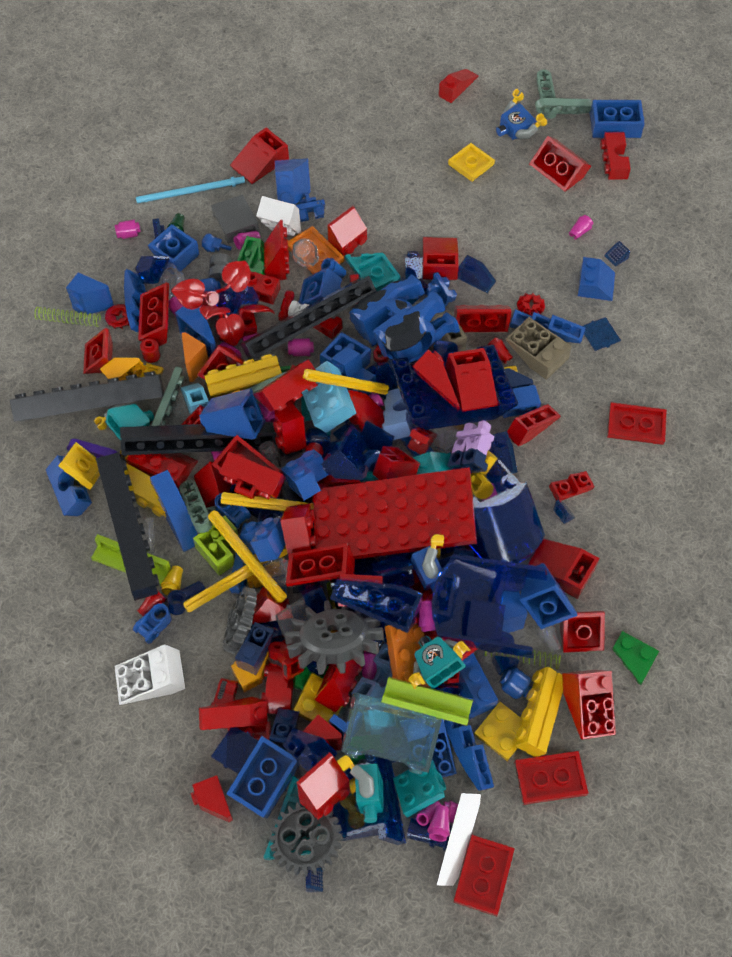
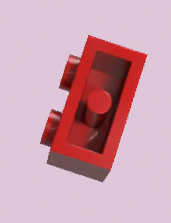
M250 271V282L246 289L240 292V295L273 305L281 289L280 279Z

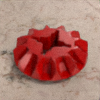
M525 293L524 296L519 297L517 309L531 316L534 312L541 315L545 309L544 299H541L540 295H534V293ZM531 300H533V301H532V302H533L532 308H530V306H529V303L531 302Z
M124 304L111 306L106 311L105 320L108 326H112L114 329L117 327L123 329V326H129L126 306ZM122 313L123 318L117 320L116 316Z

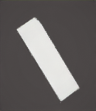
M461 793L437 885L453 886L459 878L479 809L481 794Z

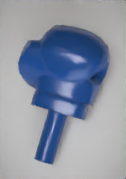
M210 233L206 234L202 239V247L207 252L219 251L220 248L230 251L232 249L231 246L222 244V239L214 237Z

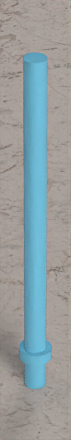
M233 176L230 177L231 179L138 196L136 201L138 204L231 185L235 187L236 184L245 183L244 176L237 178Z

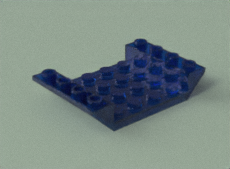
M495 346L477 347V349L484 348L490 361L498 406L462 412L461 407L457 411L419 377L413 365H410L408 357L390 359L389 363L410 422L424 430L494 420L516 407L518 401Z

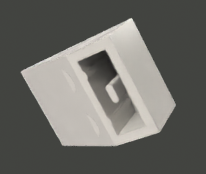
M262 196L256 215L261 220V223L273 231L278 222L283 220V227H287V235L295 237V234L301 233L299 208L296 205Z
M165 644L115 666L119 705L170 695L185 689L180 651Z

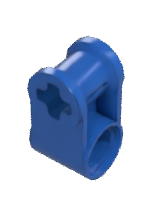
M221 494L216 496L214 501L216 511L222 517L226 516L237 530L244 520L251 517L250 512L243 506L227 505L226 507H221Z
M160 603L154 605L144 617L136 622L133 631L141 634L145 638L146 643H152L172 620L168 607ZM166 613L163 618H157L159 614Z

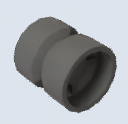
M223 253L212 255L208 278H215L216 281L222 280V270L226 264L232 262V258Z

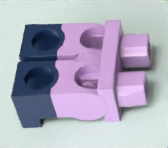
M479 421L478 427L475 424L467 423L463 431L457 432L456 437L458 439L454 443L447 467L452 470L470 467L471 473L487 471L488 464L485 463L487 451L491 447V442L494 440V436L490 434L491 425L488 422Z

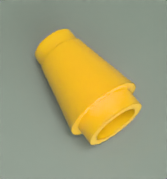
M172 566L161 583V591L167 596H176L180 592L183 569L180 566Z

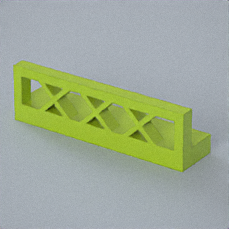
M97 534L95 537L97 548L91 559L126 573L118 542ZM147 553L148 557L152 556L155 568L152 569L153 575L157 574L161 586V583L171 570L169 561Z
M388 677L381 702L467 725L473 699L417 685L416 689H414L410 682Z

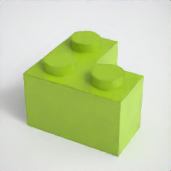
M223 516L224 520L238 535L236 527L229 521V519L226 516ZM214 525L209 531L200 533L193 538L197 551L219 576L233 567L234 557L228 549L230 544Z

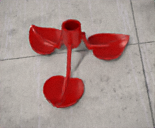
M246 261L229 262L222 270V280L228 284L227 286L215 291L204 292L205 285L200 280L187 279L175 285L171 292L180 304L187 309H196L202 303L208 306H216L219 302L218 294L230 287L234 292H241L246 289L250 282V268ZM225 313L223 314L224 318H219L216 321V331L225 343L236 346L244 333L245 324L239 315L230 314L227 316Z
M217 303L216 306L201 304L199 307L200 313L206 320L215 315L223 318V314L230 312L229 308L220 303ZM250 304L244 305L238 315L241 317L244 312H271L275 314V311L265 305Z

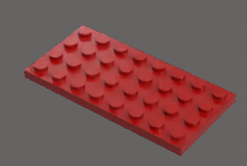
M470 467L320 488L321 491L313 495L315 511L314 535L316 536V547L314 549L348 543L354 559L420 551L431 546V538L435 534L444 535L443 547L436 546V549L477 544Z

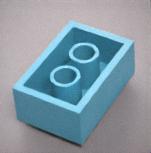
M328 361L315 368L316 371L341 375L339 368ZM317 382L318 386L310 391L306 389L302 394L314 426L327 433L357 412L346 387Z

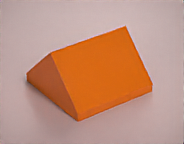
M184 332L182 333L185 364L189 382H194L198 377V372L208 360V355L204 343Z

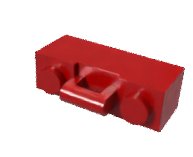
M228 452L219 472L224 477L223 480L232 485L237 482L234 492L250 499L255 497L257 491L259 492L258 495L269 500L270 497L276 499L286 479L283 474L231 452ZM245 483L247 485L252 486V489L249 490L242 486Z

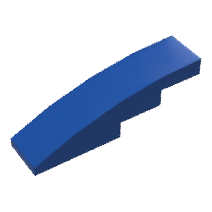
M126 269L124 273V297L127 318L131 330L139 333L140 295L147 291L141 276Z
M516 309L509 324V327L516 329L530 317L565 342L581 343L586 329L555 315L548 318L534 312L531 316Z
M166 470L150 477V482L158 495V501L167 516L166 520L183 552L194 548L193 538L198 533L169 471Z
M443 719L454 751L478 791L493 788L494 784L483 744L476 745L471 725L464 726L463 724Z

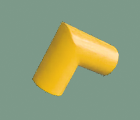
M487 451L485 463L488 464L487 471L471 473L472 491L475 497L479 499L488 498L494 489L491 482L486 478V474L498 458L490 451Z

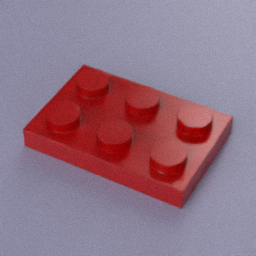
M611 402L609 406L607 438L664 445L667 409Z
M579 751L519 759L514 762L523 805L588 795Z
M471 835L453 903L497 917L515 848Z

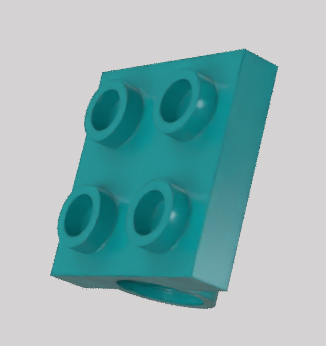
M431 758L393 778L403 814L407 818L445 797L446 784L440 773L436 770L434 761Z

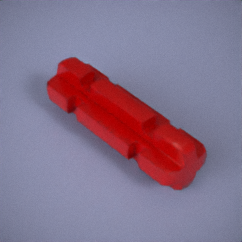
M287 290L285 292V298H283L280 308L281 311L278 314L279 321L288 317L290 304L295 297L293 291Z

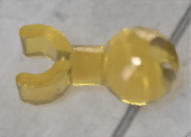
M352 794L343 801H340V803L348 810V823L350 827L360 829L364 826L365 822L363 814L358 812L355 807L356 798Z

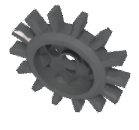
M329 600L324 602L323 612L315 613L311 608H305L308 620L302 621L293 618L291 623L292 629L295 632H285L286 643L292 644L287 646L289 657L293 658L301 655L298 657L302 669L312 661H316L318 674L324 673L327 664H337L339 672L345 673V662L352 659L361 667L364 666L365 660L362 652L367 651L378 654V642L372 640H384L383 627L376 628L381 626L378 614L366 618L369 616L368 608L360 607L355 612L351 611V607L344 606L341 609H332ZM332 630H338V631L335 632V633H331V632H330V631H332Z

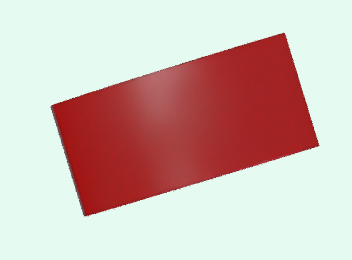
M587 471L570 474L568 479L551 482L549 485L556 502L588 492L595 487Z

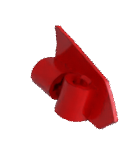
M348 390L357 412L349 418V421L355 425L359 424V428L369 441L383 431L382 424L385 423L383 410L366 393Z

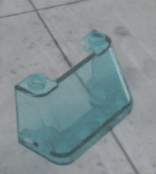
M353 693L341 751L345 752L344 755L357 758L358 755H363L364 753L405 763L409 767V771L416 774H422V771L429 773L442 722L441 718L382 703L381 698Z

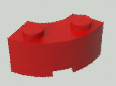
M270 663L265 664L264 677H267L266 692H262L261 699L267 700V713L277 714L278 708L291 710L294 677L287 680L283 677L282 669Z

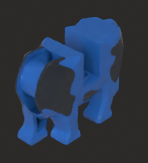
M412 274L407 280L391 282L380 291L359 301L349 312V319L354 324L358 333L372 347L378 343L382 355L388 357L396 366L417 362L445 334L460 331L457 320L447 312L442 317L430 322L436 313L446 310L442 298L434 291L430 292L428 297L415 306L407 302V300L417 299L418 296L424 294L421 281Z

